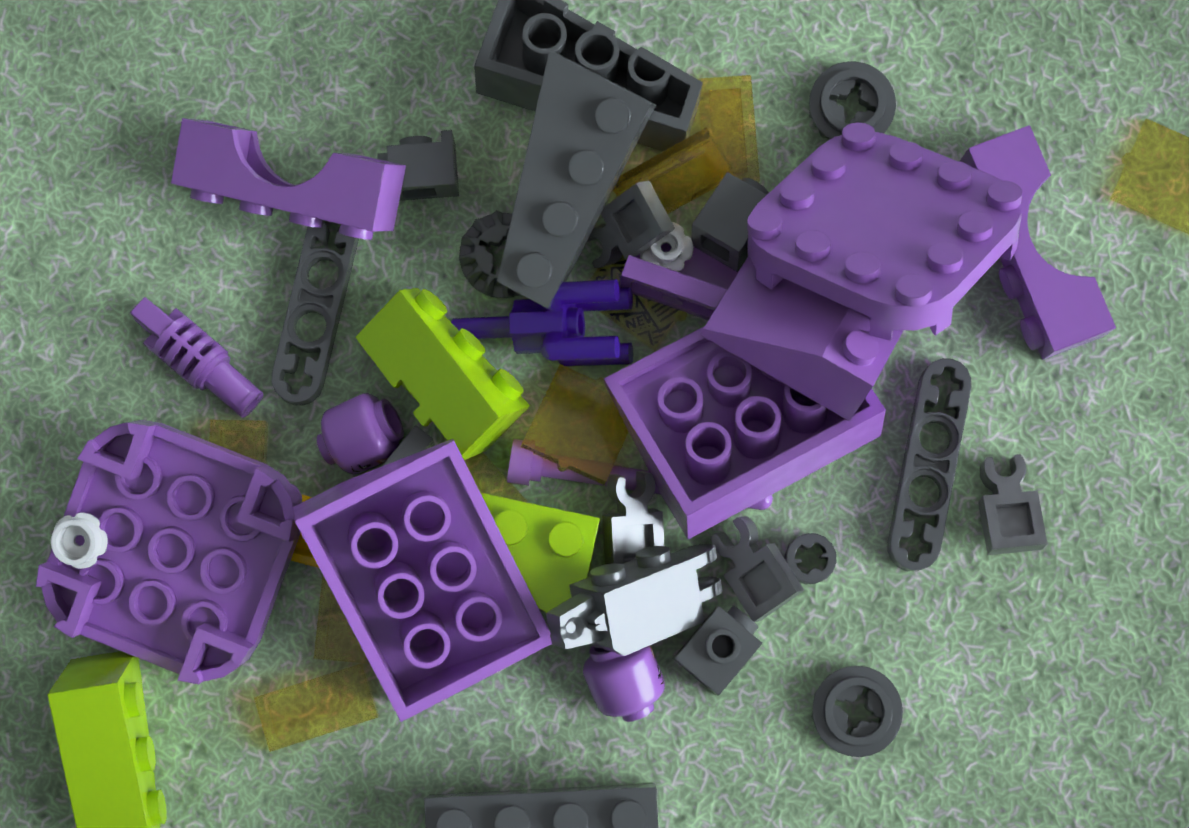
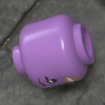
M362 393L324 412L321 420L322 433L317 435V445L322 457L328 464L333 465L336 463L344 472L356 475L387 461L399 446V440L403 438L404 431L397 411L387 399L379 400L372 394Z
M592 646L589 650L590 657L583 666V676L597 709L606 716H622L626 722L636 721L649 715L654 710L653 703L659 699L665 689V680L652 647L647 646L622 656L615 652Z

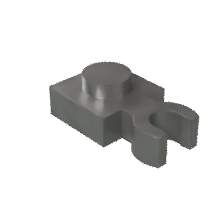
M649 180L634 184L604 207L601 215L606 224L594 226L587 242L598 239L603 248L601 256L595 259L592 265L594 268L612 265L620 260L622 254L625 259L628 258V255L637 256L675 229Z
M1017 454L1010 460L1011 476L1009 477L999 475L994 468L993 457H986L980 467V478L985 487L992 491L993 495H983L978 504L987 555L1043 550L1048 542L1038 490L1024 492L1021 490L1020 483L1024 479L1027 470L1023 456Z
M636 471L637 485L635 490L629 495L625 489V477L617 474L609 475L607 490L611 499L617 503V513L602 515L605 564H624L636 559V552L652 546H664L663 511L655 508L648 509L647 506L655 492V481L651 473Z
M747 516L737 517L733 520L735 527L740 532V541L736 546L730 542L725 532L713 534L711 542L712 545H715L717 553L723 557L731 558L735 564V567L725 573L724 577L751 620L757 622L763 620L802 593L804 589L775 543L766 544L760 549L757 545L758 530L755 523Z

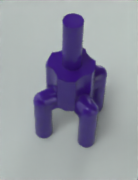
M617 279L562 282L549 308L531 299H516L509 316L453 318L451 321L459 331L465 329L477 339L512 338L516 354L541 353L545 359L558 361L559 364L565 367L631 365L633 363L634 353L631 342L620 343L618 336L584 337V312L632 309V289L620 288Z

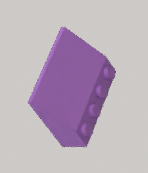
M748 256L700 335L850 421L874 386L904 330H893L891 341L869 335L870 317L798 284L783 279L771 290L756 280V268Z
M704 327L604 378V384L649 473L653 475L662 498L687 539L700 534L880 437L886 409L874 391L870 390L852 419L848 421L701 336L700 334Z
M453 439L346 480L293 507L295 523L400 722L552 644L550 630Z

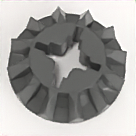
M856 61L841 62L826 69L815 81L809 95V117L813 119L820 136L832 139L842 135L843 128L848 124L844 123L846 119L844 116L845 110L843 106L837 104V99L846 100L849 93L853 92L855 85L859 86L857 93L859 95V104L866 107L867 111H857L849 124L857 122L866 123L872 126L875 132L884 134L890 126L896 110L895 93L886 76L875 67Z
M497 210L483 218L475 219L466 234L462 236L459 261L465 278L476 290L490 297L511 298L521 294L497 282L500 267H498L495 275L492 274L494 271V257L490 252H487L485 247H482V244L488 247L491 245L499 247L503 240H507L512 213H502Z
M848 666L829 674L814 693L811 717L820 738L833 750L851 757H865L882 751L894 740L902 723L903 707L896 687L881 672L865 666ZM866 688L864 707L872 712L871 715L878 717L879 721L877 723L872 720L868 722L859 720L855 728H851L848 735L846 734L849 726L847 724L848 714L841 711V707L834 704L835 700L854 702L857 696L861 695L863 689Z

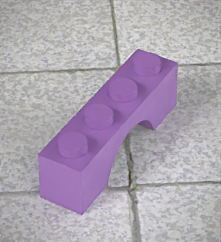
M182 118L171 184L191 188L190 198L195 200L223 204L225 196L240 200L239 210L272 216L273 208L290 212L289 222L322 228L323 220L341 224L339 233L342 235L372 240L373 232L394 231L406 165L358 154L333 153L317 175L302 184L294 185L280 178L266 163L260 150L257 131L210 120Z
M1028 125L968 148L960 162L991 174L1002 181L1014 182L1022 189V216L1018 246L1011 261L1000 257L1003 268L999 269V278L1008 298L1011 300L1017 298L1025 318L1020 320V328L1028 347L1031 350L1038 349L1042 360L1102 338L1116 329L1095 277L1075 276L1054 268L1041 257L1031 241L1027 221L1029 206L1035 192L1051 176L1031 126Z

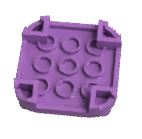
M851 123L843 128L842 135L836 136L819 146L757 203L747 219L748 256L756 268V280L772 290L779 282L786 279L870 317L869 335L891 341L893 330L915 331L930 327L932 333L936 336L951 325L953 307L1000 257L1011 261L1018 246L1022 216V189L1014 182L1002 181L964 162L953 160L923 148L916 143L875 132L874 128L866 123Z
M147 420L126 422L111 426L94 439L88 440L77 458L83 461L64 516L70 515L75 517L80 512L93 515L99 520L100 529L107 533L108 545L105 553L97 557L96 564L88 568L78 569L61 562L54 555L52 549L47 562L39 565L36 587L42 588L45 605L57 621L54 627L71 638L82 635L179 674L177 681L200 684L204 681L225 677L250 659L262 639L300 536V530L294 519L293 507L302 503L301 492L295 485L290 484L283 474L269 465L163 423ZM81 535L76 536V543L83 545L85 542L84 537Z

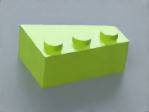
M419 288L399 290L355 338L394 388H399L402 385L420 404L413 414L422 426L427 427L433 421L447 441L451 439L455 441L464 460L486 452L531 406L521 396L524 392L523 387L509 372L504 369L497 371L483 356L486 352L484 346L472 333L465 329L459 331L444 316L448 310L436 295L427 289L422 291Z
M481 493L539 610L547 613L572 598L570 584L586 579L589 576L600 518Z
M118 651L71 659L47 695L76 828H160L161 824L166 823L167 810L164 794L161 789L156 790L155 749L148 732L139 658Z

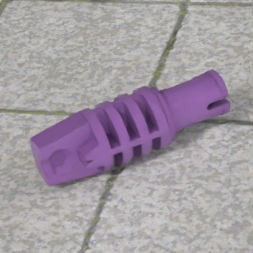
M144 297L130 312L134 320L150 334L143 344L193 388H199L200 390L209 389L242 418L249 415L263 398V392L229 364L230 356H228V351L179 309L175 308L168 316Z

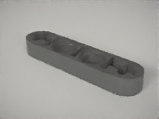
M322 223V228L307 226L272 370L271 382L275 392L285 402L292 405L304 406L312 403L320 396L324 387L359 238L340 234L339 227L334 243L337 248H345L343 255L328 248H314L317 241L326 246L328 244L330 230L325 223ZM322 260L335 263L339 269L337 281L326 289H318L312 286L309 281L311 267ZM307 313H318L326 321L324 334L313 342L301 340L296 333L298 320ZM292 345L307 353L320 352L318 361L307 356L304 373L312 379V383L310 386H301L298 394H291L292 387L284 381L285 374H295L300 357L297 354H289Z
M942 358L932 362L922 372L918 381L887 541V551L891 561L898 568L905 571H919L930 567L937 560L941 551L971 393V376L968 369L961 362L951 358ZM944 370L951 372L950 379L953 383L959 384V390H954L947 395L944 410L954 409L956 411L955 418L942 412H924L925 404L932 408L937 405L939 388L931 385V378H938ZM937 423L947 430L949 444L944 452L931 453L922 447L919 433L924 425ZM919 476L932 479L938 486L939 497L937 502L931 507H920L910 498L909 486ZM904 511L916 517H935L934 527L927 523L921 526L920 542L928 545V552L917 555L915 562L908 560V551L899 547L900 539H907L912 535L915 520L903 521Z

